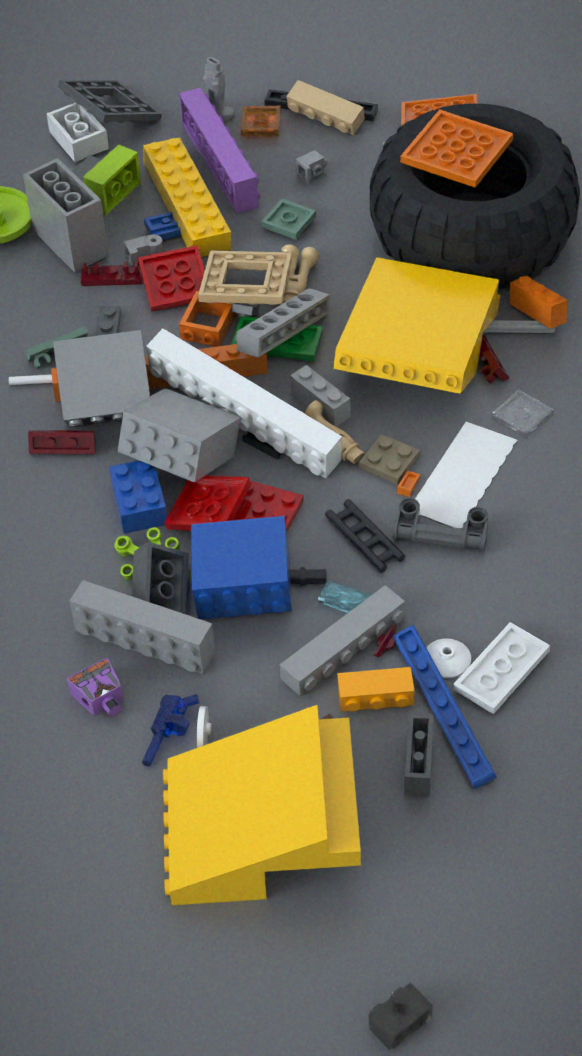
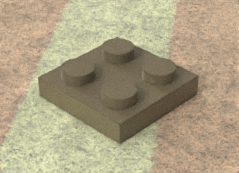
M381 434L359 461V468L398 485L405 473L409 471L419 458L420 450Z

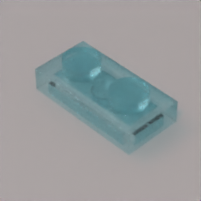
M328 580L318 597V601L326 606L349 613L369 598L371 594Z

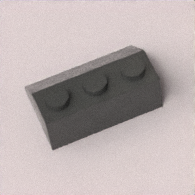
M147 542L134 551L132 597L186 614L189 553L152 542Z

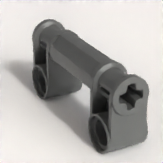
M406 498L400 502L397 518L393 526L392 538L394 540H397V538L411 539L412 542L458 547L461 549L471 547L485 552L488 532V512L482 507L471 508L467 515L465 528L463 529L419 523V502L414 498Z

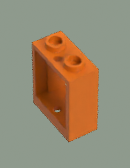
M196 291L179 323L181 340L215 347L221 346L237 314L232 312L233 304L199 302V291ZM197 313L219 316L221 318L216 328L193 323Z

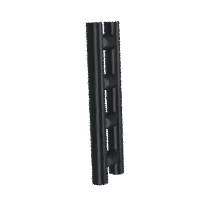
M350 499L344 502L343 505L346 509L336 514L330 509L325 513V516L380 573L387 569L384 562L395 557L399 562L405 559V554ZM353 515L359 523L349 528L343 520ZM367 529L373 537L363 542L356 534ZM381 543L387 551L376 556L370 548Z

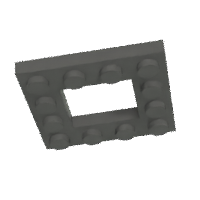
M59 80L58 87L64 91V94L86 108L88 113L94 114L102 123H123L124 121L137 123L138 121L152 122L161 120V112L118 80ZM104 95H111L117 98L118 102L123 105L108 106L96 96L104 97Z

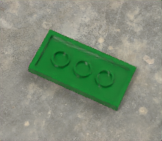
M241 316L232 344H237V331L258 318ZM308 326L266 353L267 356L315 361L323 334V326Z

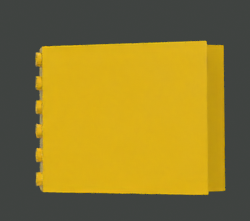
M376 257L337 344L333 369L461 394L477 374L483 332L498 315L501 296L497 294L499 280Z
M318 705L168 758V769H163L164 784H168V790H163L164 806H168V812H164V827H169V834H164V848L169 850V856L164 857L165 872H169V879H165L164 883L165 895H170L172 905L267 899L265 872L361 865L349 718L318 719Z

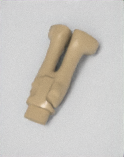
M293 245L283 246L281 252L292 254L283 303L305 291L309 271L319 259V252L315 248L306 247L302 250L299 274L295 275L299 261L298 248Z
M317 400L313 401L304 414L342 436L341 459L344 461L349 460L353 464L362 459L365 453L359 449V444L355 443L345 431L325 420L322 416V404Z

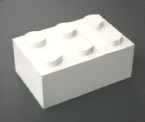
M75 102L47 113L49 132L74 162L109 149L106 129L82 105Z

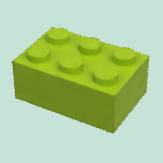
M121 145L110 151L106 157L83 177L84 184L101 199L104 215H108L141 184L138 152Z

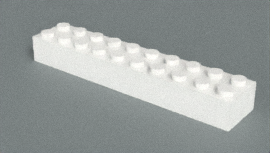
M162 328L147 345L149 370L155 377H161L170 386L179 388L192 399L195 398L200 402L241 417L240 429L249 431L261 442H267L272 445L279 453H285L290 456L295 463L303 464L313 474L320 475L326 479L341 461L342 436Z

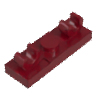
M135 261V266H128V263L124 262V266L110 265L99 267L98 263L95 262L94 267H87V263H84L82 267L81 286L142 285L143 283L138 261Z
M483 334L479 356L485 364L489 363L490 365L482 367L481 372L486 376L485 379L489 383L494 382L497 376L504 382L510 377Z
M29 430L28 432L29 454L96 453L95 431Z

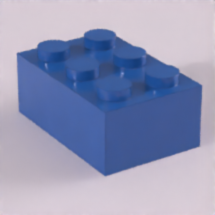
M140 460L110 466L111 484L123 533L164 526L167 519V511L156 467Z

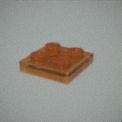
M243 106L241 136H279L280 106Z

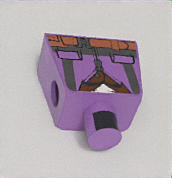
M107 657L67 678L70 694L92 715H97L106 710L109 716H115L121 711L122 707L119 703L123 700L122 687Z

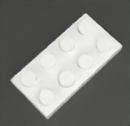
M510 622L453 684V690L494 714L548 654L550 645Z

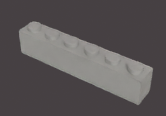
M386 585L282 662L279 665L280 679L299 696L306 691L312 690L319 681L329 677L336 668L349 662L353 655L360 650L366 649L370 642L385 634L387 629L395 623L401 622L405 616V601Z

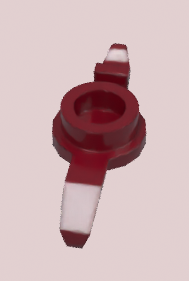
M393 625L387 634L378 637V649L374 654L375 657L379 658L383 655L384 651H390L395 644L393 635L396 634V625Z

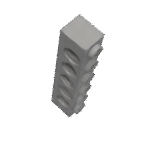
M308 288L238 330L236 335L237 351L258 358L329 314L330 294Z

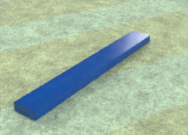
M414 624L393 635L396 644L408 666L411 667L418 685L474 789L497 778Z

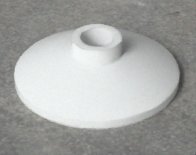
M448 638L439 639L426 647L443 679L457 678L471 665V653L460 641Z

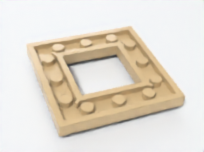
M210 251L198 294L199 302L210 304L215 302L228 304L247 303L250 305L282 304L292 254L288 252ZM228 269L239 271L244 269L267 270L264 285L225 284Z

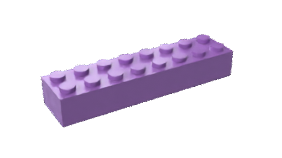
M201 87L179 93L182 125L235 213L238 214L258 208V199H260L257 188L259 183L258 175L252 171L249 160H245L242 149L237 147L236 139L231 137L229 128L224 126L222 117L217 115L214 105H211L208 95L204 94Z

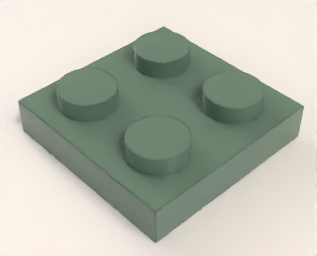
M281 199L261 221L262 228L297 240L316 218V210Z

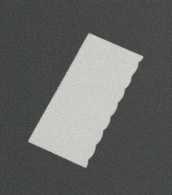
M465 422L415 498L420 504V515L451 527L462 528L463 523L467 520L469 510L477 506L478 500L482 498L485 489L491 484L492 478L498 473L499 467L504 463L506 455L511 452L513 444L518 440Z

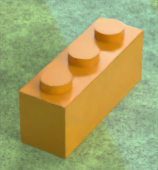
M411 667L337 673L341 712H355L365 709L378 710L388 707L414 705V685Z

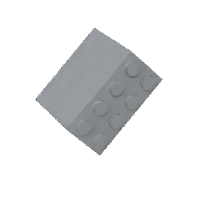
M57 158L23 174L33 231L74 272L81 270L84 263H87V266L109 256L101 199Z
M141 330L53 341L63 419L65 423H69L70 427L81 426L83 421L91 420L92 424L105 422L104 418L113 417V421L122 420L123 411L150 397Z
M164 388L123 411L118 452L196 482L234 457L241 417Z

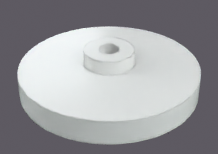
M200 706L197 748L207 745L208 735H211L212 731L207 706Z

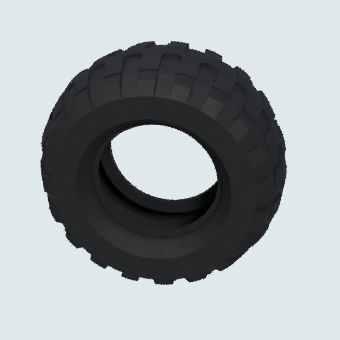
M468 103L446 106L419 115L417 118L401 125L397 129V133L386 140L370 179V215L378 238L388 256L393 257L394 261L498 279V289L509 288L510 282L523 276L530 277L531 279L542 273L544 267L551 266L558 259L577 222L580 187L569 148L562 144L559 134L545 126L542 121L508 107ZM439 109L513 133L512 142L476 187L401 163L402 153ZM463 192H480L503 198L490 201H463L446 196Z

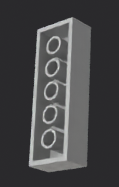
M84 580L69 600L74 628L83 635H90L99 638L103 642H110L124 649H131L142 653L144 656L154 657L163 660L167 664H174L190 672L195 671L200 674L204 673L215 654L212 623Z

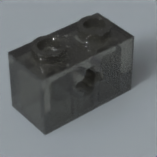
M410 982L404 988H397L385 1003H379L372 1008L369 1013V1029L391 1052L432 1019L433 1005Z

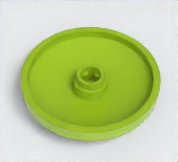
M0 186L1 244L18 238L32 225L27 195L20 190Z

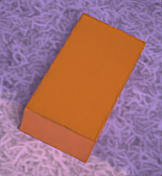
M407 471L397 486V494L410 497L420 479V474Z

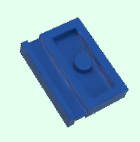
M172 212L144 218V225L150 235H159L162 240L181 236V229L178 227V223L175 222Z

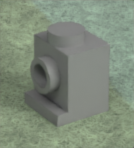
M316 150L296 159V173L307 184L311 183V179L324 174V167L327 166L326 158L321 156Z

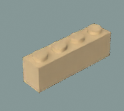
M297 80L286 96L288 108L293 112H299L310 119H316L326 126L339 129L343 133L354 135L365 119L362 106L300 80Z

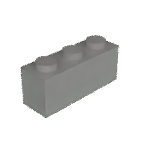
M305 365L290 375L291 394L306 406H309L315 400L319 401L323 406L322 416L329 423L338 426L351 417L350 398L309 366Z

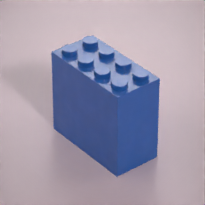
M285 516L191 524L192 593L198 619L292 611L289 543Z

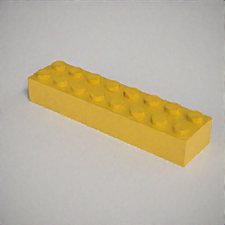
M171 138L143 145L144 165L167 210L173 213V218L181 229V237L186 246L198 245L201 257L209 256L210 251H231V231L181 138Z

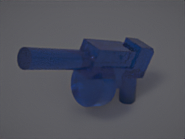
M197 694L182 699L180 696L164 695L162 697L161 707L151 726L154 736L142 760L143 765L148 767L152 765L164 737L169 738L170 734L176 736L186 734L189 722L181 715L185 714L188 707L200 704Z

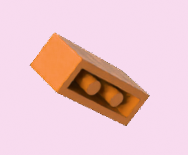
M527 276L510 282V305L550 329L567 322V299Z

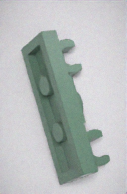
M84 326L28 348L25 356L28 362L34 360V366L38 369L40 368L39 359H44L47 365L50 364L51 359L49 355L54 353L53 341L87 337L88 331Z

